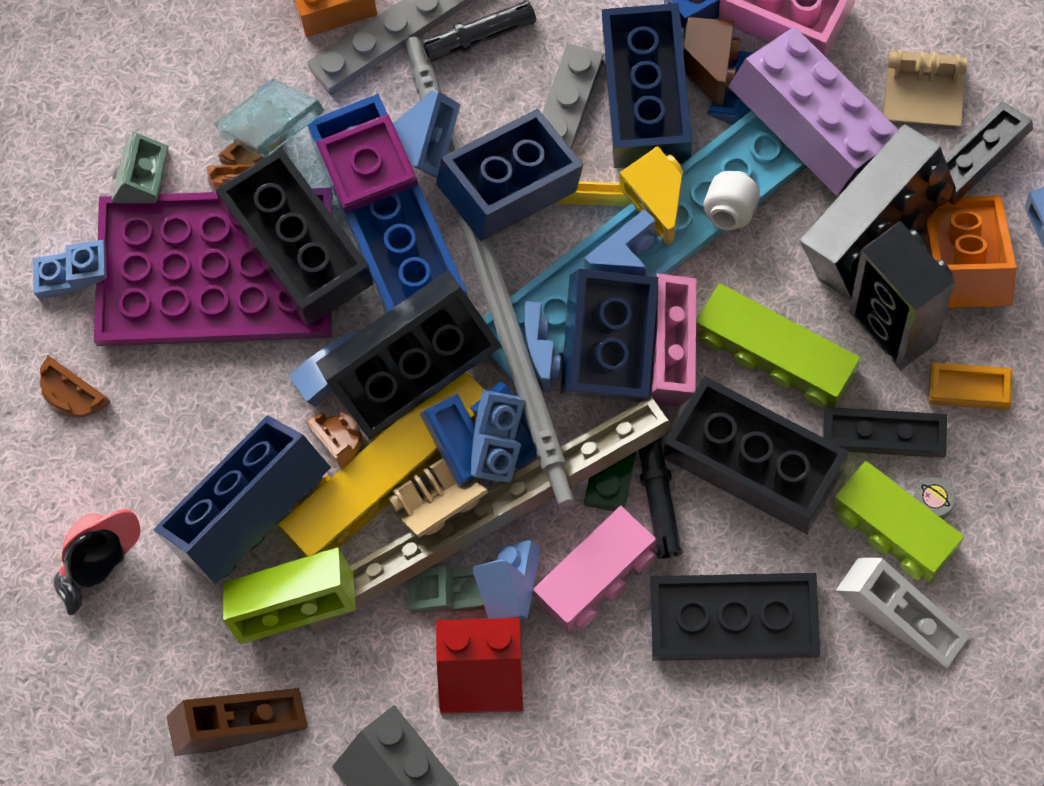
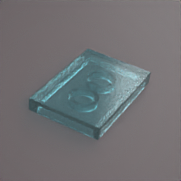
M273 78L214 125L222 136L266 158L323 113L324 108L318 99Z

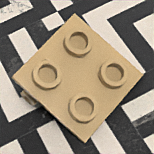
M900 49L889 51L884 116L890 122L961 128L964 78L968 62L966 57H960L959 54H956V56L937 55L936 52L925 54L924 51H921V53L902 52Z
M441 458L430 466L439 484L426 468L423 470V473L432 487L430 490H427L420 478L415 475L412 478L421 492V496L412 481L408 480L392 490L393 495L387 499L396 511L394 513L396 517L420 538L423 535H430L439 531L445 525V521L456 513L466 512L474 508L479 503V498L488 493L487 489L475 479H471L458 486L446 462Z

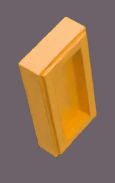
M931 362L929 404L1010 410L1013 368Z

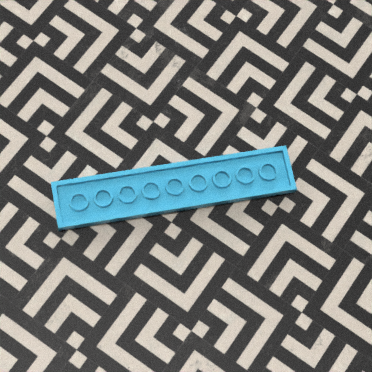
M750 111L680 165L683 174L674 242L667 246L655 232L654 241L651 246L641 254L634 253L646 266V276L655 277L657 274H671L726 231L712 224L704 212L703 203L710 184L716 175L726 171H740L747 174L759 187V205L807 167L753 111ZM632 203L510 297L526 347L525 301L541 302L542 316L549 317L548 340L554 341L555 355H561L563 358L569 276L578 269H585L584 257L640 213ZM490 312L483 319L500 342ZM501 347L488 357L515 386L503 348Z

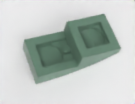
M446 565L436 566L409 579L408 610L411 612L485 610L473 573V567L451 569Z

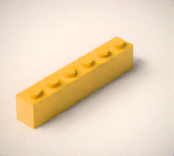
M466 372L401 417L394 424L374 436L371 444L364 450H359L354 459L333 477H324L320 484L312 490L313 494L303 503L297 502L292 512L278 523L284 538L303 558L337 547L340 548L390 504L387 498L393 495L392 490L408 480L414 483L413 476L417 475L420 478L424 474V469L427 468L429 470L432 464L443 458L420 413L458 394L475 425L476 416L470 408L481 399L482 390L484 389Z

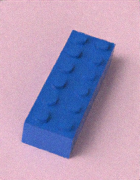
M378 93L306 121L313 147L357 249L369 265L373 286L385 313H387L447 270L450 271L467 295L465 286L419 183L417 186L344 213L317 149L316 141L386 115L387 111Z

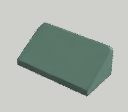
M133 131L122 151L111 201L116 203H156L169 146Z

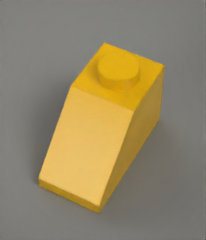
M657 146L620 172V190L639 212L645 209L655 219V232L669 246L674 242L683 170L672 155L666 156Z

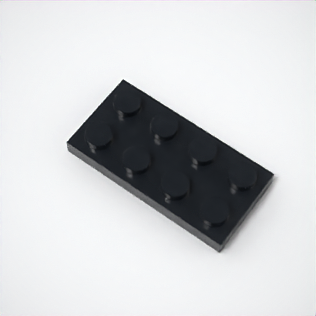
M816 573L650 576L652 661L820 657Z

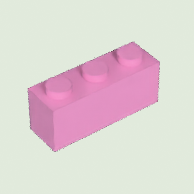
M657 274L655 277L659 278L649 397L651 396L658 405L680 407L695 392L696 278Z
M619 506L533 588L534 601L568 634L576 627L582 630L596 617L598 612L595 608L606 598L612 601L621 594L627 585L625 580L635 570L638 573H642L651 565L656 558L654 554L656 551V538L626 509Z

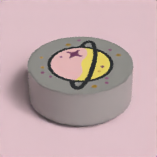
M930 477L921 481L916 487L913 496L942 519L951 513L956 500L952 485L939 477Z

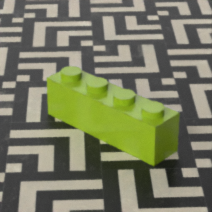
M721 283L717 285L696 319V336L699 337L698 340L705 347L713 351L722 349L734 356L733 359L742 367L749 370H754L756 367L769 374L768 377L774 384L785 389H789L790 386L804 393V398L820 408L825 406L837 408L859 371L861 357Z

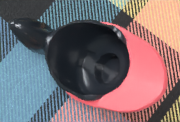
M118 510L107 516L88 514L81 517L68 531L62 549V562L64 565H62L54 578L55 591L63 600L68 615H74L81 607V589L90 588L104 582L115 566L124 560L126 553L138 541L141 527L137 516L131 510Z

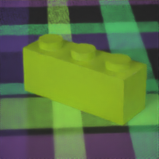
M866 460L834 498L832 509L836 511V518L844 526L852 530L857 527L868 536L869 544L876 551L883 555H887L889 552L902 562L900 564L902 570L918 581L922 578L930 584L959 550L964 539V535Z
M338 547L223 582V620L240 645L356 610L354 574Z

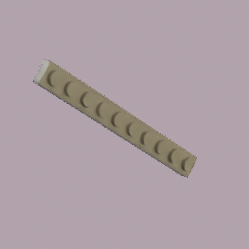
M651 396L561 446L562 454L566 461L564 471L570 488L671 432L672 427L669 420ZM538 459L515 472L511 483L499 481L487 488L488 493L479 498L480 501L474 508L466 512L456 513L445 521V525L439 531L430 535H423L420 538L411 531L350 565L354 574L356 609L553 499L555 494L548 474L542 471L540 460ZM353 611L311 623L309 626L315 633Z

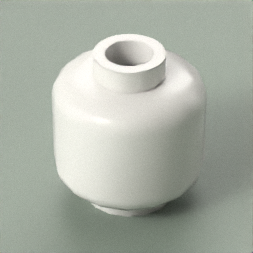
M721 172L713 178L703 203L704 212L712 224L722 230L729 231L743 228L750 223L760 199L759 187L753 179L743 172Z

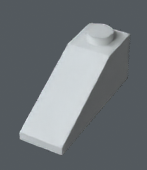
M858 558L836 589L843 598L865 617L944 669H948L970 636L883 558Z

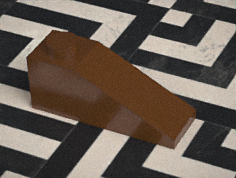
M299 688L182 700L166 716L174 756L215 752L308 728Z

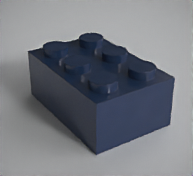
M536 109L441 157L436 185L478 239L483 241L575 193L584 165L540 110Z
M578 269L570 274L560 394L637 402L649 398L659 277Z

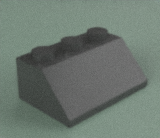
M395 705L361 730L332 766L346 786H459Z

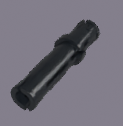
M525 0L463 25L461 22L453 25V29L423 39V48L426 56L432 63L459 51H462V53L469 52L472 46L512 32L518 28L536 23V15L532 5H530V1Z
M661 437L639 449L643 472L639 475L640 483L646 489L654 537L656 538L657 558L667 559L671 558L670 553H674L675 557L682 555L683 550L680 545L669 482L672 480L671 470L666 468Z

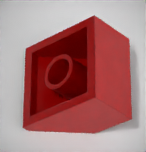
M520 618L436 620V664L440 714L523 711L522 629Z

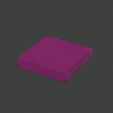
M389 114L316 141L317 149L344 213L418 185L415 172Z

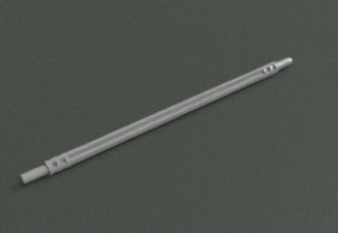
M418 37L408 38L405 41V45L414 69L411 75L421 101L430 92L438 91L441 93L433 67L427 63L420 39ZM454 130L447 154L459 149ZM458 213L517 394L525 400L523 412L541 463L542 471L549 476L558 506L560 508L571 506L575 501L564 471L566 461L562 454V449L541 392L490 237L480 241Z

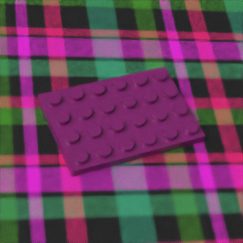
M331 187L312 188L333 216V193ZM216 192L158 194L156 203H116L111 201L112 196H99L97 241L104 240L106 243L107 278L96 283L94 342L96 346L332 338V312L309 327L305 325L224 213Z

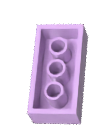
M795 26L747 57L728 86L836 196L849 186L898 131Z

